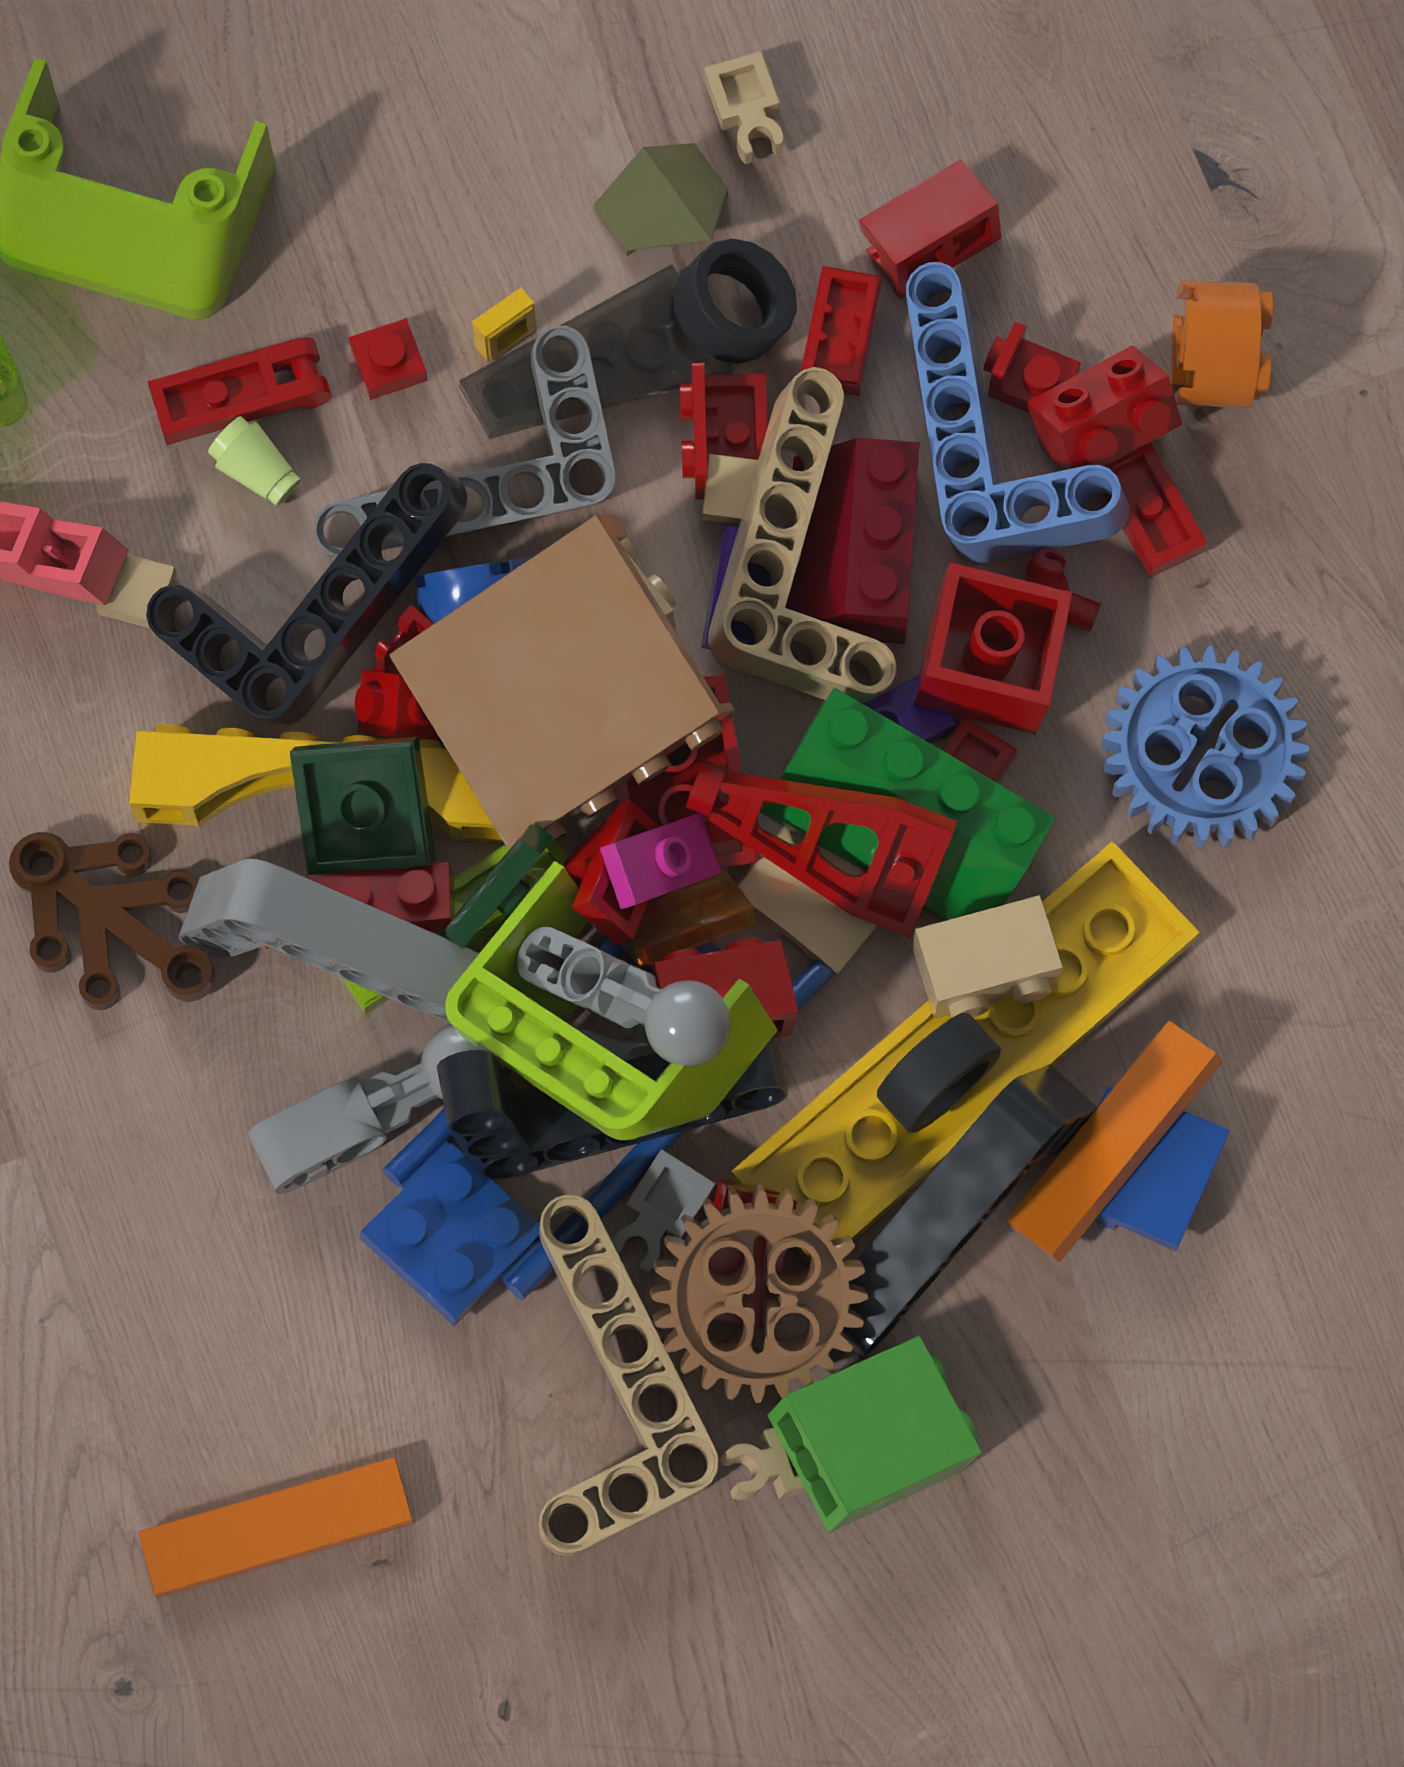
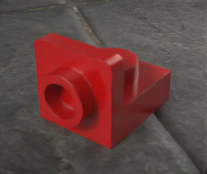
M1015 321L1007 339L997 336L993 341L985 360L983 371L991 373L989 397L1030 413L1027 401L1078 375L1081 362L1026 340L1027 326Z

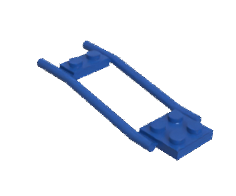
M696 883L650 899L633 940L615 945L605 937L596 946V948L617 959H620L626 953L630 957L631 963L651 974L654 962L661 961L664 956L674 951L696 949L700 954L722 951L676 909L674 911L671 910ZM815 959L792 982L798 1011L834 977V972L818 959ZM504 1066V1070L509 1076L513 1071ZM443 1108L382 1169L386 1177L403 1190L361 1230L360 1240L455 1326L500 1280L505 1283L507 1288L517 1298L524 1300L554 1268L541 1244L539 1236L540 1223L489 1176L484 1177L481 1175L472 1161L453 1143L449 1144L447 1142L452 1137V1134L449 1132L445 1108ZM682 1132L641 1142L633 1147L586 1198L595 1208L600 1219L612 1209L649 1169L660 1150L666 1151ZM573 1212L552 1235L556 1240L564 1244H574L586 1236L588 1228L584 1219Z

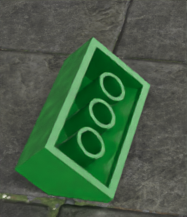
M835 687L818 709L779 777V780L896 797L956 820L957 824L923 906V909L944 921L1004 905L1026 872L1055 819L1051 814ZM776 802L767 803L760 810L761 814L805 838L811 823V817L805 810ZM832 823L821 831L818 838V846L866 872L877 849L878 837L872 829L865 826Z

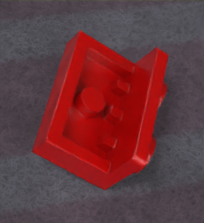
M693 362L692 383H680L681 420H693L694 440L681 441L682 478H695V500L704 499L706 481H708L707 467L709 454L759 459L768 428L766 373L705 375L704 362Z

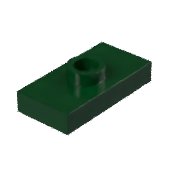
M535 823L533 826L530 824L459 909L445 929L447 931L445 935L463 949L496 909L507 916L530 888V885L523 881L522 878L539 859L553 837Z

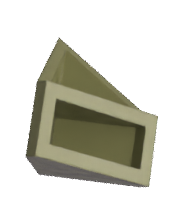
M694 143L643 147L595 202L594 211L628 256L639 249L712 240L725 197L728 195V188Z

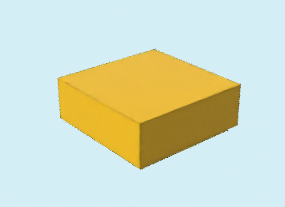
M522 287L472 321L475 348L487 362L495 360L536 331L535 305Z

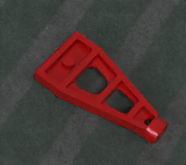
M707 760L702 762L685 808L709 816V821L848 914L908 938H911L957 824L956 820L896 797L741 774ZM720 791L729 794L728 803L725 804L718 798ZM770 802H776L808 812L811 817V823L804 840L799 844H792L764 830L758 821V815L762 806ZM832 823H847L868 827L876 833L878 846L866 872L859 875L846 873L821 854L818 847V838L826 826Z

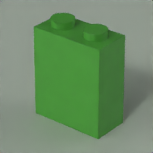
M920 1336L785 1395L767 1415L828 1533L961 1473L982 1453L978 1446V1434L972 1419L965 1411L959 1410L946 1386L947 1376L940 1359L934 1353L928 1352Z

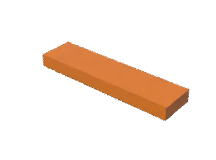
M1168 1021L1006 1219L1007 1223L1015 1231L1060 1263L1223 1063L1219 1055L1180 1027Z
M393 1457L138 1531L153 1592L158 1599L414 1523L397 1461Z

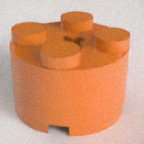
M1181 280L1176 299L1188 300L1185 301V316L1174 315L1171 346V385H1184L1174 395L1177 405L1250 408L1254 400L1260 399L1261 391H1268L1270 384L1271 357L1270 354L1260 353L1263 329H1270L1272 323V292L1259 291L1257 283Z

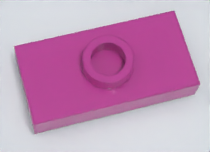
M701 813L600 847L620 909L645 902L721 873Z

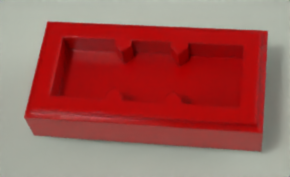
M822 265L801 371L813 367L825 369L835 375L841 383L845 394L860 395L883 276Z

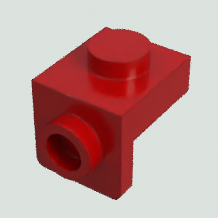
M361 669V683L355 695L358 732L389 738L419 736V739L441 740L400 672Z

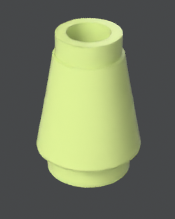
M241 416L233 420L218 435L208 450V454L217 461L216 469L266 500H270L276 507L281 505L301 482V478L293 472L291 466L259 424L254 422L250 425Z

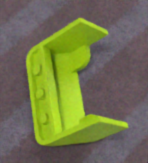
M34 58L2 140L0 155V258L2 261L16 269L189 319H205L216 314L227 300L276 168L267 124L255 121L235 174L215 168L195 170L182 180L171 204L59 171L65 155V145L62 135L53 124L60 105L47 61Z
M554 861L450 989L445 1001V1013L449 1022L471 1044L480 1050L491 1052L501 1064L614 1139H635L709 1115L716 1109L774 1036L777 1028L750 985L738 979L723 998L729 1009L731 1030L728 1040L720 1053L710 1061L697 1066L670 1063L654 1081L566 1023L565 1021L577 1006L527 982L520 976L517 968V958L521 945L534 930L541 927H551L576 938L588 923L583 916L572 908L579 888L565 867Z

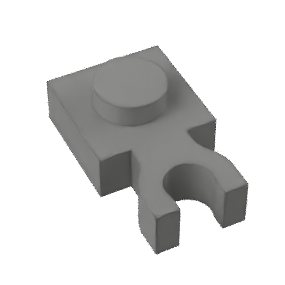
M661 1149L626 1203L640 1214L635 1222L620 1229L613 1238L612 1243L617 1253L623 1256L632 1240L637 1238L645 1239L648 1244V1254L642 1260L639 1267L654 1275V1262L662 1260L664 1256V1239L666 1235L668 1236L671 1232L678 1238L685 1240L688 1233L681 1217L686 1214L698 1220L704 1211L703 1200L706 1198L711 1200L718 1185Z

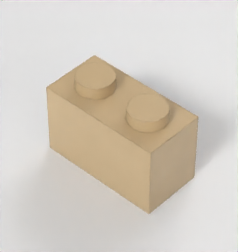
M1040 895L915 929L912 948L934 1019L950 1014L951 1017H954L960 1013H969L974 1018L986 1013L990 1009L988 1004L1012 997L1016 1004L1033 1002L1048 996L1052 992L1051 987L1059 983L1063 966Z

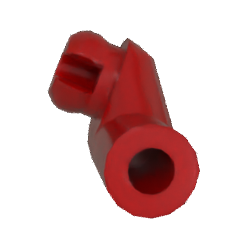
M1053 548L1037 550L1033 554L1032 561L1026 565L1025 580L1071 592L1063 572L1066 564L1064 556ZM1072 593L1066 623L1091 632L1101 603Z

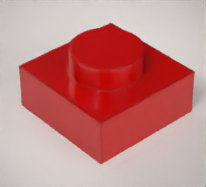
M407 318L348 337L352 354L370 400L428 381L427 371Z

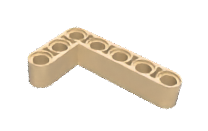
M813 367L804 369L797 374L779 394L774 404L758 459V467L743 517L740 521L710 625L708 644L714 657L728 667L824 700L835 687L864 704L873 700L890 686L896 675L895 658L889 648L876 639L785 608L844 400L841 383L835 375L825 369ZM804 393L812 396L819 405L820 414H812L804 410L799 404L797 394ZM786 449L797 453L802 459L804 471H795L787 467L782 460L781 450ZM765 506H772L781 510L786 516L788 527L781 529L770 524L765 516ZM754 563L764 567L770 574L771 586L765 587L755 583L749 576L748 564ZM731 621H741L752 629L755 637L754 645L743 644L734 637L731 630ZM791 641H798L807 645L813 655V665H803L793 657L790 649ZM850 661L860 662L866 666L872 677L871 686L862 685L855 681L849 669Z
M566 1194L553 1199L543 1210L539 1228L541 1244L644 1449L643 1452L555 1495L546 1502L539 1516L538 1532L540 1539L548 1550L557 1555L570 1557L581 1554L701 1493L710 1485L715 1477L719 1460L716 1449L597 1211L586 1199L578 1195ZM564 1212H574L580 1215L588 1228L586 1236L574 1244H564L556 1240L550 1230V1223L554 1217ZM594 1270L605 1271L610 1274L617 1286L615 1296L608 1302L601 1304L592 1303L587 1300L579 1287V1282L585 1274ZM622 1329H632L640 1333L646 1343L645 1355L632 1363L621 1362L616 1359L609 1348V1340L614 1333ZM651 1388H663L668 1391L676 1404L674 1416L668 1421L661 1423L651 1422L646 1419L640 1412L638 1405L642 1393ZM682 1447H691L699 1451L706 1465L703 1477L691 1483L681 1482L676 1479L670 1472L668 1465L669 1456L673 1451ZM625 1476L633 1477L639 1480L645 1487L647 1494L646 1503L641 1509L632 1513L621 1512L610 1502L609 1487L618 1478ZM565 1506L574 1507L585 1516L587 1532L579 1541L563 1543L557 1540L550 1532L549 1519L558 1508Z

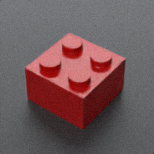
M949 562L937 591L913 705L1036 734L1050 706L1073 592Z

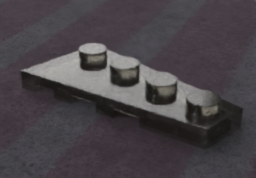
M673 264L559 325L576 329L584 337L589 348L602 409L679 389L680 383H692L693 362H704L705 375L733 373L734 366L732 363L718 361L700 351L683 333L674 313L673 291L679 275ZM536 339L459 380V389L489 439L544 425L531 367V350ZM553 339L547 342L542 349V359L550 370L567 372L575 366L577 361L576 351L568 341ZM566 400L560 403L556 409V421L589 412L587 407L581 402Z

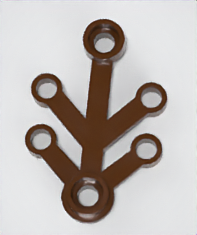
M37 832L27 835L13 848L9 859V869L15 883L22 890L31 894L35 937L30 943V955L40 970L48 973L58 972L67 966L71 958V949L68 942L59 933L57 894L59 893L78 908L84 974L79 981V992L86 1005L90 1008L106 1010L117 1002L120 995L119 984L114 974L110 971L107 931L160 970L165 987L174 998L185 1002H192L202 999L210 992L215 981V971L210 958L203 950L189 945L174 948L125 911L166 905L174 912L186 913L198 883L193 874L188 871L177 870L169 873L162 879L94 887L76 873L114 866L128 876H137L144 873L152 862V852L146 839L139 834L127 833L112 842L68 847L59 836L52 833ZM129 846H138L143 849V855L137 862L126 863L121 860V854L124 849ZM40 857L51 858L54 861L52 869L46 874L39 875L33 873L31 867L36 859ZM187 883L192 886V892L188 898L180 901L174 900L169 896L170 890L174 885ZM56 942L62 946L59 956L53 960H44L39 957L40 949L46 943ZM194 968L200 971L201 978L196 985L185 987L178 983L179 975L184 970ZM106 980L110 982L111 987L108 994L101 998L90 996L88 989L94 981Z

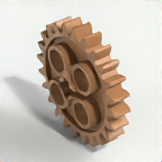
M756 1185L752 1202L744 1204L734 1188H730L728 1190V1208L721 1211L709 1198L704 1199L703 1205L707 1219L702 1223L684 1214L681 1219L689 1234L687 1238L683 1240L666 1235L664 1239L666 1247L675 1255L674 1261L656 1260L653 1265L655 1272L669 1281L666 1284L650 1288L652 1300L669 1304L668 1307L659 1310L653 1315L656 1327H675L662 1341L666 1352H674L686 1348L678 1363L680 1370L686 1374L702 1365L703 1369L700 1376L702 1388L708 1390L721 1377L725 1379V1393L730 1400L736 1397L742 1384L749 1385L755 1403H761L766 1385L775 1384L779 1395L783 1399L790 1391L789 1380L797 1377L804 1386L814 1383L810 1369L815 1365L833 1374L836 1368L828 1354L831 1349L836 1348L846 1352H851L853 1349L850 1340L842 1332L843 1328L863 1327L864 1324L861 1315L850 1309L849 1304L868 1300V1294L863 1287L849 1284V1281L865 1273L861 1261H842L855 1248L851 1237L843 1236L831 1240L839 1226L837 1218L831 1214L815 1223L814 1220L818 1209L815 1200L809 1198L796 1211L793 1209V1195L790 1189L787 1188L781 1191L775 1204L768 1203V1198L762 1185ZM763 1236L766 1239V1246L763 1255L762 1274L769 1291L774 1294L763 1296L762 1323L764 1328V1346L760 1351H754L752 1349V1338L754 1334L755 1313L748 1296L745 1294L753 1293L755 1290L753 1243L756 1237ZM733 1247L743 1252L742 1264L732 1274L719 1275L708 1268L710 1258L720 1248ZM800 1247L809 1252L808 1264L801 1272L794 1275H785L775 1269L778 1256L787 1248ZM728 1312L742 1318L741 1329L730 1339H714L707 1333L710 1322L719 1314ZM795 1312L803 1314L808 1318L807 1328L798 1338L784 1340L774 1335L775 1324L782 1316Z

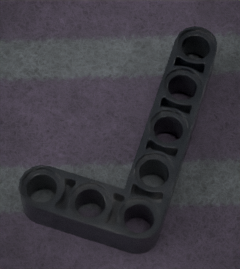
M419 463L410 466L400 475L268 645L212 598L181 585L162 587L152 595L146 612L148 625L157 637L249 714L258 719L276 724L288 725L297 722L307 714L461 518L467 505L465 486L458 477L431 463ZM440 480L443 486V497L440 503L434 509L424 511L420 502L424 487L432 481ZM400 530L404 538L403 549L395 559L386 561L381 551L382 542L390 532ZM360 579L365 589L364 598L358 607L347 611L343 603V592L352 581ZM189 601L193 609V618L189 626L178 632L173 622L174 613L179 605ZM321 629L326 639L325 648L321 655L309 661L304 651L305 640L311 632ZM235 639L240 649L239 659L231 669L224 671L219 661L220 651L228 641ZM281 678L285 682L287 689L286 698L278 708L271 710L265 699L266 690L274 680Z
M775 1034L716 1109L709 1115L631 1140H618L608 1136L535 1086L518 1090L495 1055L489 1051L468 1050L458 1052L442 1059L436 1066L449 1132L481 1175L484 1177L489 1176L491 1179L517 1177L763 1110L777 1105L788 1096V1088ZM657 1053L625 1061L654 1081L670 1064V1062L661 1058Z
M1050 1064L1018 1076L996 1096L857 1259L864 1266L865 1273L849 1281V1284L863 1287L868 1294V1300L849 1304V1308L861 1315L864 1324L863 1327L858 1328L844 1327L842 1332L850 1340L853 1346L852 1350L861 1358L869 1355L886 1338L1035 1163L1064 1149L1098 1108Z

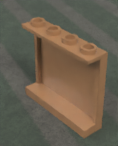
M614 515L593 516L389 654L508 850L530 824L533 826L535 823L553 837L547 847L554 844L568 833L563 823L580 812H583L586 819H589L609 808L619 800L618 795L614 791L633 777L639 785L656 777L672 765L667 758L668 754L687 743L691 751L708 743L724 731L719 721L735 711L731 703H719L620 544V541L626 538L627 535Z

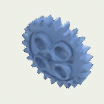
M1207 646L1201 662H1194L1188 649L1183 647L1178 656L1177 666L1172 667L1167 659L1162 655H1158L1153 666L1155 677L1138 668L1134 672L1132 680L1137 691L1126 687H1120L1118 690L1116 701L1123 709H1109L1105 722L1116 731L1104 733L1101 743L1102 749L1116 754L1105 760L1103 770L1106 774L1123 775L1114 783L1112 794L1114 797L1133 795L1134 798L1127 812L1130 818L1144 811L1151 814L1147 829L1148 833L1153 834L1165 823L1172 826L1171 844L1176 845L1181 840L1185 831L1194 832L1197 849H1203L1209 833H1216L1222 846L1228 848L1231 844L1235 828H1238L1248 840H1252L1258 830L1256 817L1272 827L1279 816L1274 804L1290 808L1295 793L1287 785L1300 786L1302 784L1306 771L1294 763L1306 761L1310 746L1295 742L1294 740L1304 735L1307 723L1303 720H1288L1295 711L1298 700L1296 697L1278 701L1276 696L1283 680L1281 677H1277L1265 684L1258 680L1263 665L1259 660L1245 672L1238 668L1239 651L1233 650L1225 664L1216 662L1213 646ZM1188 696H1196L1203 699L1211 711L1204 715H1192L1181 707L1179 701ZM1229 703L1235 704L1237 711L1221 729L1215 748L1207 750L1184 790L1175 791L1173 784L1190 764L1195 746H1201L1205 742L1225 706ZM1241 729L1255 731L1261 736L1264 745L1256 749L1245 748L1236 742L1233 733ZM1153 746H1164L1174 752L1177 761L1170 765H1158L1148 758L1145 751ZM1207 779L1220 780L1228 786L1231 795L1224 799H1213L1201 790L1199 784Z

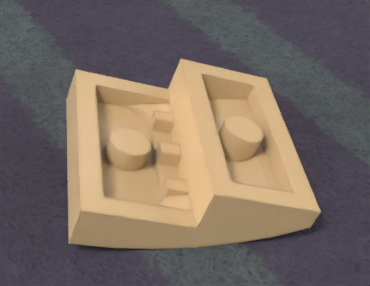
M785 827L776 835L792 844H799L804 840V838ZM819 847L821 854L828 861L846 873L852 875L864 873L858 867ZM761 855L757 858V862L752 864L729 892L774 934L786 935L813 961L818 959L825 963L834 972V975L842 970L877 926L848 914Z

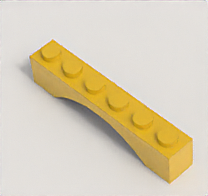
M172 724L155 726L154 731L136 730L129 805L137 823L200 826L226 808L254 796L295 787L290 759V751L295 746L343 742L318 741L316 736L304 732H285L280 735V739L258 738L252 732L239 728H223L217 731V735L192 734L190 729ZM352 735L343 738V742L378 740L363 735ZM419 739L431 823L451 841L505 844L448 750L444 748V745L434 740Z

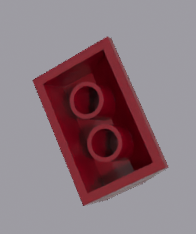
M855 438L831 446L785 606L786 609L876 639L881 643L905 644L920 442ZM795 456L793 459V470L804 471L802 459L799 456Z

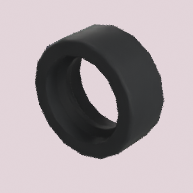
M733 238L713 242L702 251L680 274L673 291L674 313L683 333L700 351L718 361L741 364L759 359L791 328L797 312L796 290L784 266L772 253L755 243ZM711 274L726 275L744 284L755 296L762 311L763 326L759 329L745 328L726 319L712 301L708 292L707 277Z
M960 1013L932 1031L899 1061L879 1086L877 1098L909 1133L918 1132L944 1115L981 1081L999 1059L1001 1048L969 1013Z

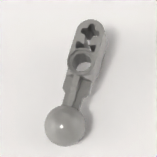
M541 927L534 930L521 945L517 958V968L524 980L625 1028H632L639 1023L644 1025L648 1041L654 1051L670 1063L686 1066H697L706 1063L720 1053L728 1040L731 1030L729 1009L721 995L707 984L683 980L660 989L656 987L655 977L651 973L551 927Z
M448 1024L437 1030L427 1041L422 1053L421 1063L398 1075L383 1071L361 1083L358 1079L339 1082L255 1125L248 1132V1137L275 1192L282 1194L299 1189L377 1149L386 1141L387 1133L409 1123L413 1109L437 1097L443 1100L436 1067L442 1059L458 1052L480 1049L464 1039L452 1024Z

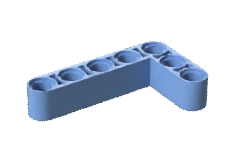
M929 262L919 266L908 279L906 297L941 520L956 553L971 563H988L1032 554L1041 548L1056 549L1116 535L1124 528L1129 518V504L1118 477L1109 468L1101 465H1087L999 483L971 304L957 273L949 265L941 262ZM936 293H952L949 300L941 306H925L928 299ZM947 348L961 349L959 355L949 363L938 364L934 362L942 350ZM957 404H967L970 406L967 414L956 421L943 419L946 411ZM966 461L979 462L977 470L971 476L966 478L952 477L955 468L959 464ZM1107 493L1112 495L1109 504L1098 511L1083 509L1085 501L1094 494ZM1038 505L1050 507L1048 515L1042 521L1035 524L1022 522L1024 514L1030 508ZM975 518L989 520L986 529L975 536L961 535L964 525Z

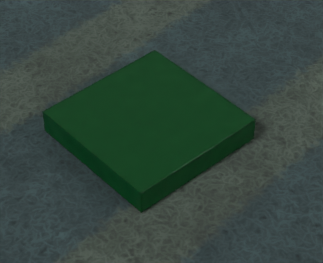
M419 736L295 746L290 751L308 875L431 866L436 861Z

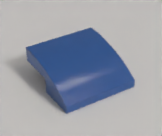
M1107 1086L1099 1105L1112 1091V1087ZM1183 1111L1094 1221L1112 1230L1118 1225L1171 1250L1177 1251L1230 1130Z

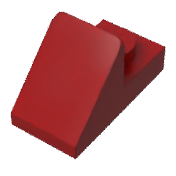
M631 800L622 803L562 865L573 881L580 886L572 908L615 945L633 940L649 900L620 909L600 847L660 827Z

